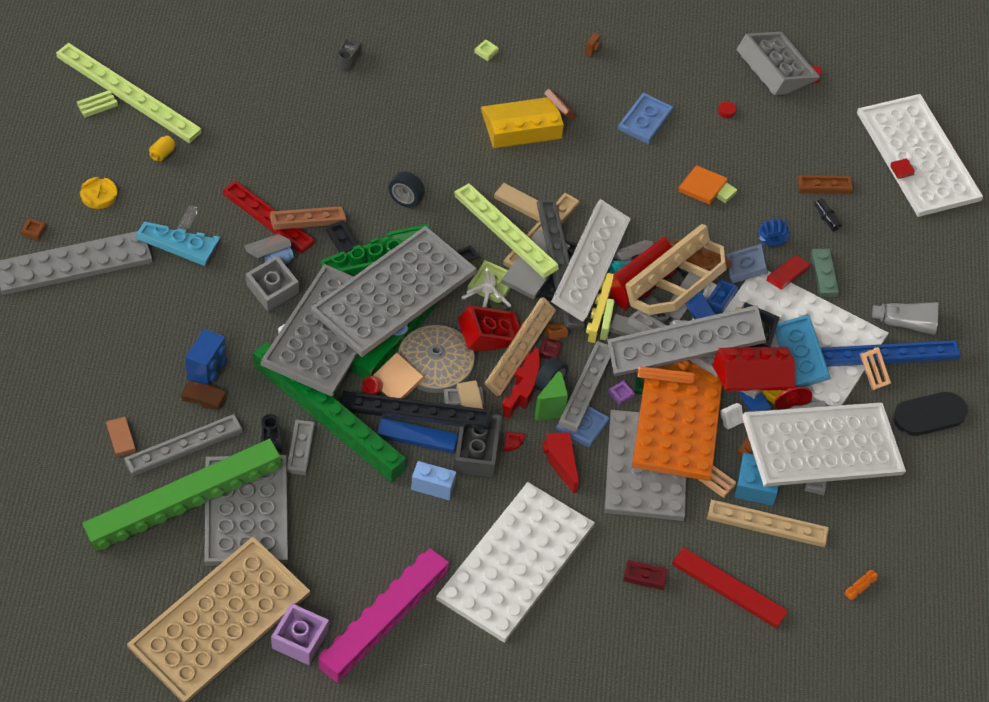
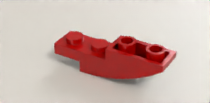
M537 348L531 354L528 353L522 367L519 366L515 371L516 381L511 392L512 394L510 397H506L502 403L503 416L510 419L518 406L526 409L535 392V379L539 372L540 364L539 349Z

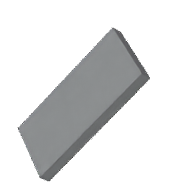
M537 230L531 240L548 255L543 232ZM566 244L568 252V250L570 249V245ZM518 256L503 277L501 283L535 299L552 274L543 278Z

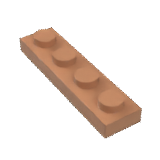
M342 206L270 212V220L274 230L328 226L342 220L346 223Z

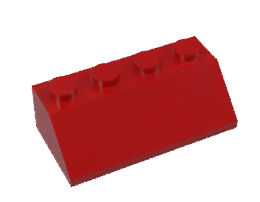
M665 236L613 275L609 298L613 299L624 311L631 307L625 284L672 248ZM675 268L663 279L672 278L676 274L677 269ZM654 285L637 300L647 297L654 288L659 287Z
M788 347L719 348L712 363L725 391L786 390L796 387L795 360Z

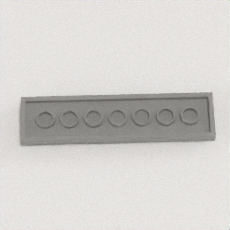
M138 231L0 260V288L2 295L149 264L152 263V257L148 244L136 239Z
M758 305L607 339L615 377L638 372L639 366L656 368L717 353L719 348H744L766 343Z

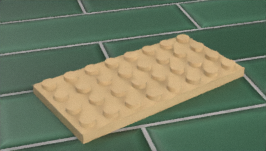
M252 537L127 643V647L182 702H189L283 618L291 603L299 605L310 595V590L259 541Z

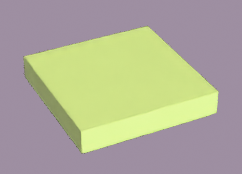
M484 260L469 283L468 290L483 284V281L486 279V268H489L490 274L495 276L496 290L505 298L511 288L501 282L508 270ZM483 291L476 293L478 295L485 297V293ZM494 293L489 294L488 299L496 303L503 302L500 298L497 299Z

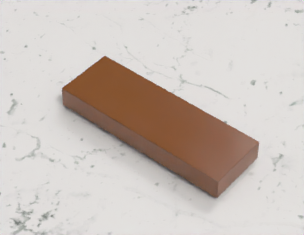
M798 175L797 178L799 193L852 194L853 192L851 176Z

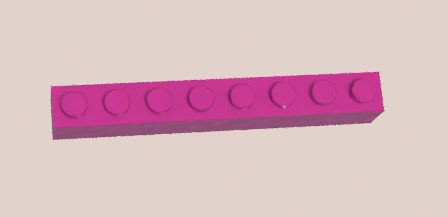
M431 548L425 553L422 552L417 557L416 562L412 566H408L402 576L390 584L389 589L385 593L378 595L371 607L364 609L357 621L354 620L349 624L347 631L343 635L340 634L335 638L333 645L329 649H324L318 657L319 669L336 683H339L448 573L449 562Z

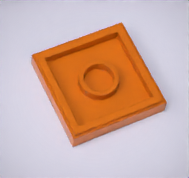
M696 165L679 186L678 192L710 205L728 182V178Z

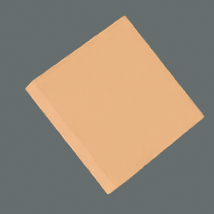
M398 353L373 375L382 381L383 388L381 392L385 396L402 399L424 380V377Z

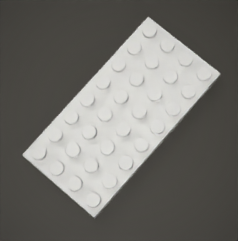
M921 94L858 108L857 114L917 217L982 201L983 195ZM907 158L915 173L912 176L898 179L890 167L891 162Z
M883 403L745 412L742 415L764 487L903 475L906 472Z
M527 482L438 593L436 600L505 643L593 529L595 522Z

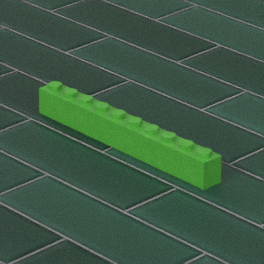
M271 439L265 440L82 523L94 551L104 550L116 542L124 541L138 532H144L149 527L161 524L176 515H181L193 507L201 506L204 502L213 498H219L224 493L236 490L251 481H256L268 473L276 472L279 468H282L280 455Z

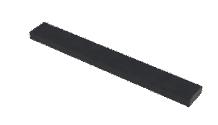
M343 391L339 403L353 413L483 430L489 429L493 416V411L489 409Z

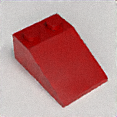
M469 305L458 318L468 350L484 352L507 348L521 328L515 312Z

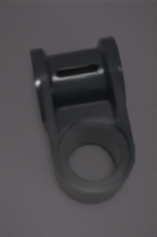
M267 414L261 420V442L271 439L276 450L282 452L279 419L274 414Z

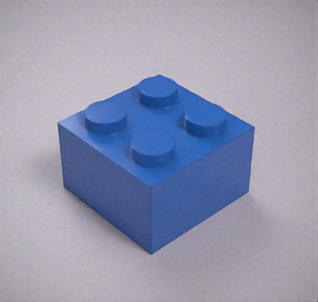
M206 329L202 331L185 357L187 380L209 386L212 382L216 381L221 367H225L228 360L224 336Z

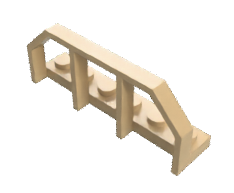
M699 225L625 284L630 306L648 315L678 310L727 270L724 246L710 241L707 226ZM703 246L721 255V263L711 271L685 260ZM678 266L685 271L702 277L687 290L663 279ZM654 285L679 296L674 301L653 305L637 300Z

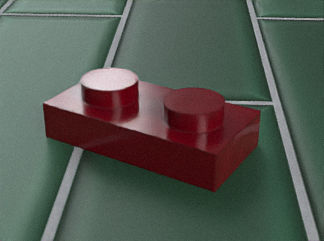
M628 560L623 581L663 590L668 569Z

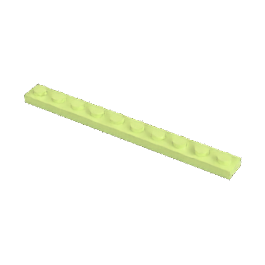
M70 43L56 52L57 58L106 90H111L114 95L186 142L191 143L202 133L200 127Z

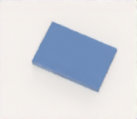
M642 93L618 125V130L649 144L673 112L674 107Z

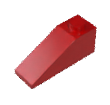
M570 432L546 434V440L542 442L543 454L547 455L548 462L573 493H577L579 480Z

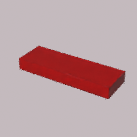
M795 255L770 273L766 281L782 290L809 270L811 264Z

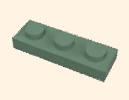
M830 248L812 249L811 258L819 297H838L839 290Z

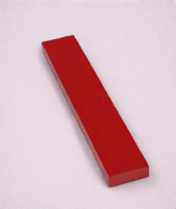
M236 180L222 190L225 197L274 234H280L290 239L291 246L299 253L303 254L315 244V240L300 228L274 230L270 220V212L276 210Z
M684 547L673 560V566L776 629L788 613V610Z

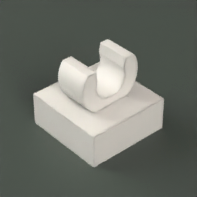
M736 403L720 410L725 428L730 429L744 423L742 405Z

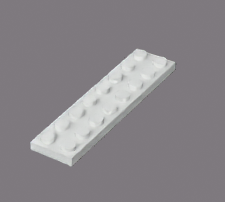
M601 199L597 202L553 296L552 303L582 322L587 318L631 218Z

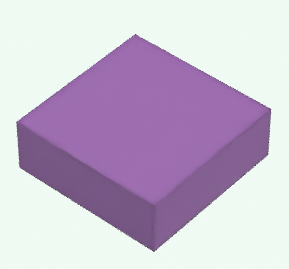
M624 380L608 389V394L619 406L635 398L634 391Z

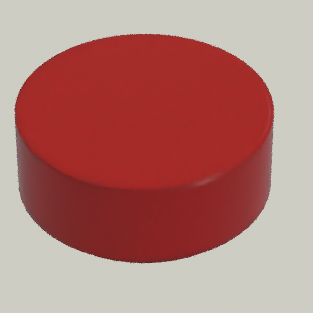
M724 101L719 104L718 114L721 117L732 118L735 115L736 106L732 102Z
M374 376L367 377L362 383V389L365 394L378 395L383 388L382 381Z

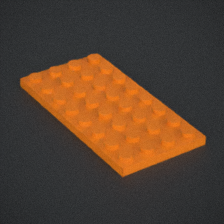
M688 360L690 367L685 372H693L695 374L693 384L644 379L632 468L711 481L722 384L718 377ZM674 364L656 367L660 369L682 371L680 368H678L679 366H676Z

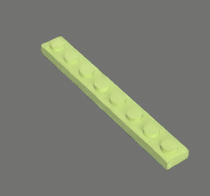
M468 183L454 192L455 197L540 276L545 278L559 270L558 264L472 185Z

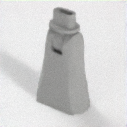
M938 302L873 305L872 318L880 319V322L890 326L907 328L935 336L938 326Z

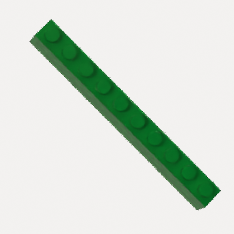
M268 342L253 352V366L389 482L392 483L405 472L406 458L335 398L261 366V360L271 346Z

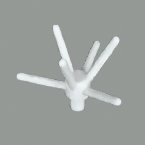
M486 268V279L483 281V284L468 290L467 294L462 296V299H466L483 291L485 297L482 307L486 308L489 294L494 293L497 299L500 298L508 307H511V304L496 290L495 276L490 274L489 268Z

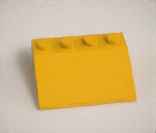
M548 97L481 107L493 148L562 139L564 124L559 110Z

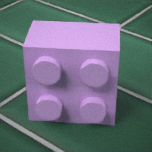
M291 603L271 636L272 649L310 665L329 633V620Z

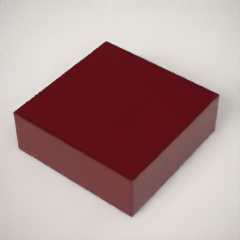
M543 338L539 356L546 359L551 357L558 358L562 343Z

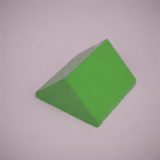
M558 371L537 397L535 420L561 418L566 408L568 397L561 372Z

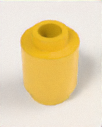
M170 136L161 137L149 148V155L153 160L161 162L174 151L176 144Z

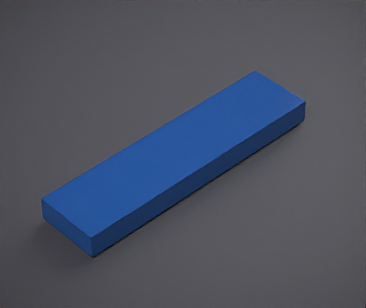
M381 418L377 434L383 439L453 454L458 439L457 433Z

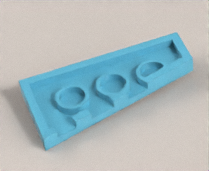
M143 222L136 234V239L203 266L207 264L220 242L219 236L211 238L204 236V233L197 232V234L186 233L184 229L171 230L168 226Z

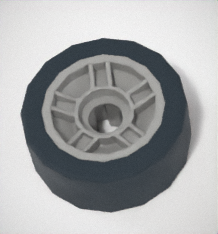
M406 171L396 174L388 186L391 198L404 207H414L425 193L422 181L416 175Z
M556 357L548 359L536 376V389L542 392L558 371L562 373L563 380H565L568 365Z

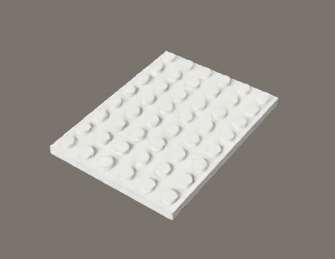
M770 271L761 276L746 279L723 312L734 311L736 307H742L746 302L753 306L758 305V308L779 316L778 323L810 315L820 348L883 344L888 336V332L793 283L780 290L766 281L768 275L772 273ZM775 334L771 347H779ZM864 365L827 367L830 380L805 386L812 392L811 401H824L826 406L843 405L865 372Z

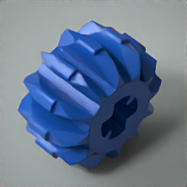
M780 218L776 220L771 219L770 221L765 220L764 224H760L758 234L763 245L777 247V245H784V242L788 241L790 229L786 221H781Z

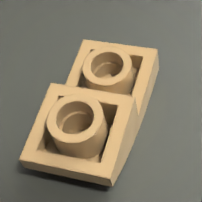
M476 380L457 383L461 406L483 409Z

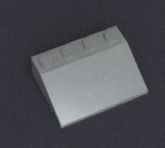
M782 32L745 34L736 49L774 95L791 93L820 78Z

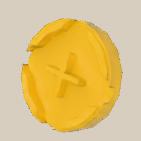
M94 177L82 184L80 197L82 202L89 208L104 209L115 202L117 187L108 178L99 179V177Z

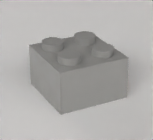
M277 255L246 273L248 288L267 312L299 294V281Z

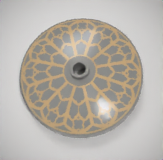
M427 325L415 329L403 339L398 350V354L424 377V380L416 388L425 392L443 393L444 389L457 388V383L466 382L469 379L474 368V350H468L461 332L448 326Z

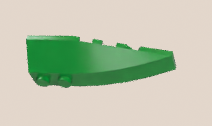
M429 224L386 233L387 236L370 240L371 243L363 246L357 245L349 252L345 253L343 251L321 260V266L323 267L326 264L354 277L424 226L430 229Z

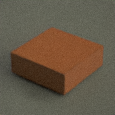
M28 218L21 230V236L39 241L46 229V223Z

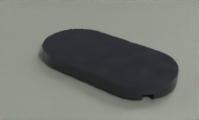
M940 392L901 402L895 409L893 420L900 431H905L908 435L919 436L959 426L966 418L968 409L965 401L960 396L951 392Z

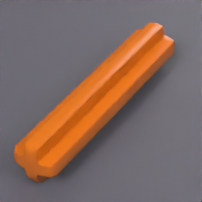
M639 366L637 372L639 378L687 384H693L695 380L693 372Z

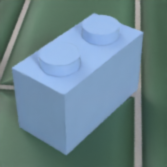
M418 461L412 475L411 490L450 500L455 486L456 471Z

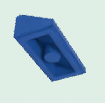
M723 280L718 283L707 299L715 314H721L725 311L736 295L738 286Z

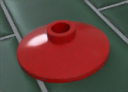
M806 387L788 388L776 398L775 407L778 410L790 409L793 406L806 405L812 399V392Z

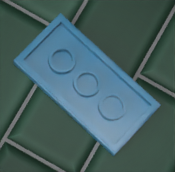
M810 315L778 323L775 335L779 347H788L795 360V386L805 387L830 380V374Z

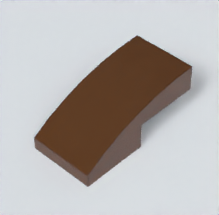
M188 381L180 397L183 401L200 403L202 408L220 409L227 393L206 384Z

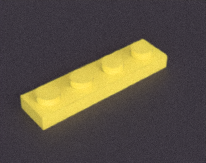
M607 273L606 279L603 280L599 289L602 292L601 294L597 293L595 300L597 308L592 309L590 319H593L592 323L588 322L586 333L589 334L588 342H596L607 299H609L614 274Z

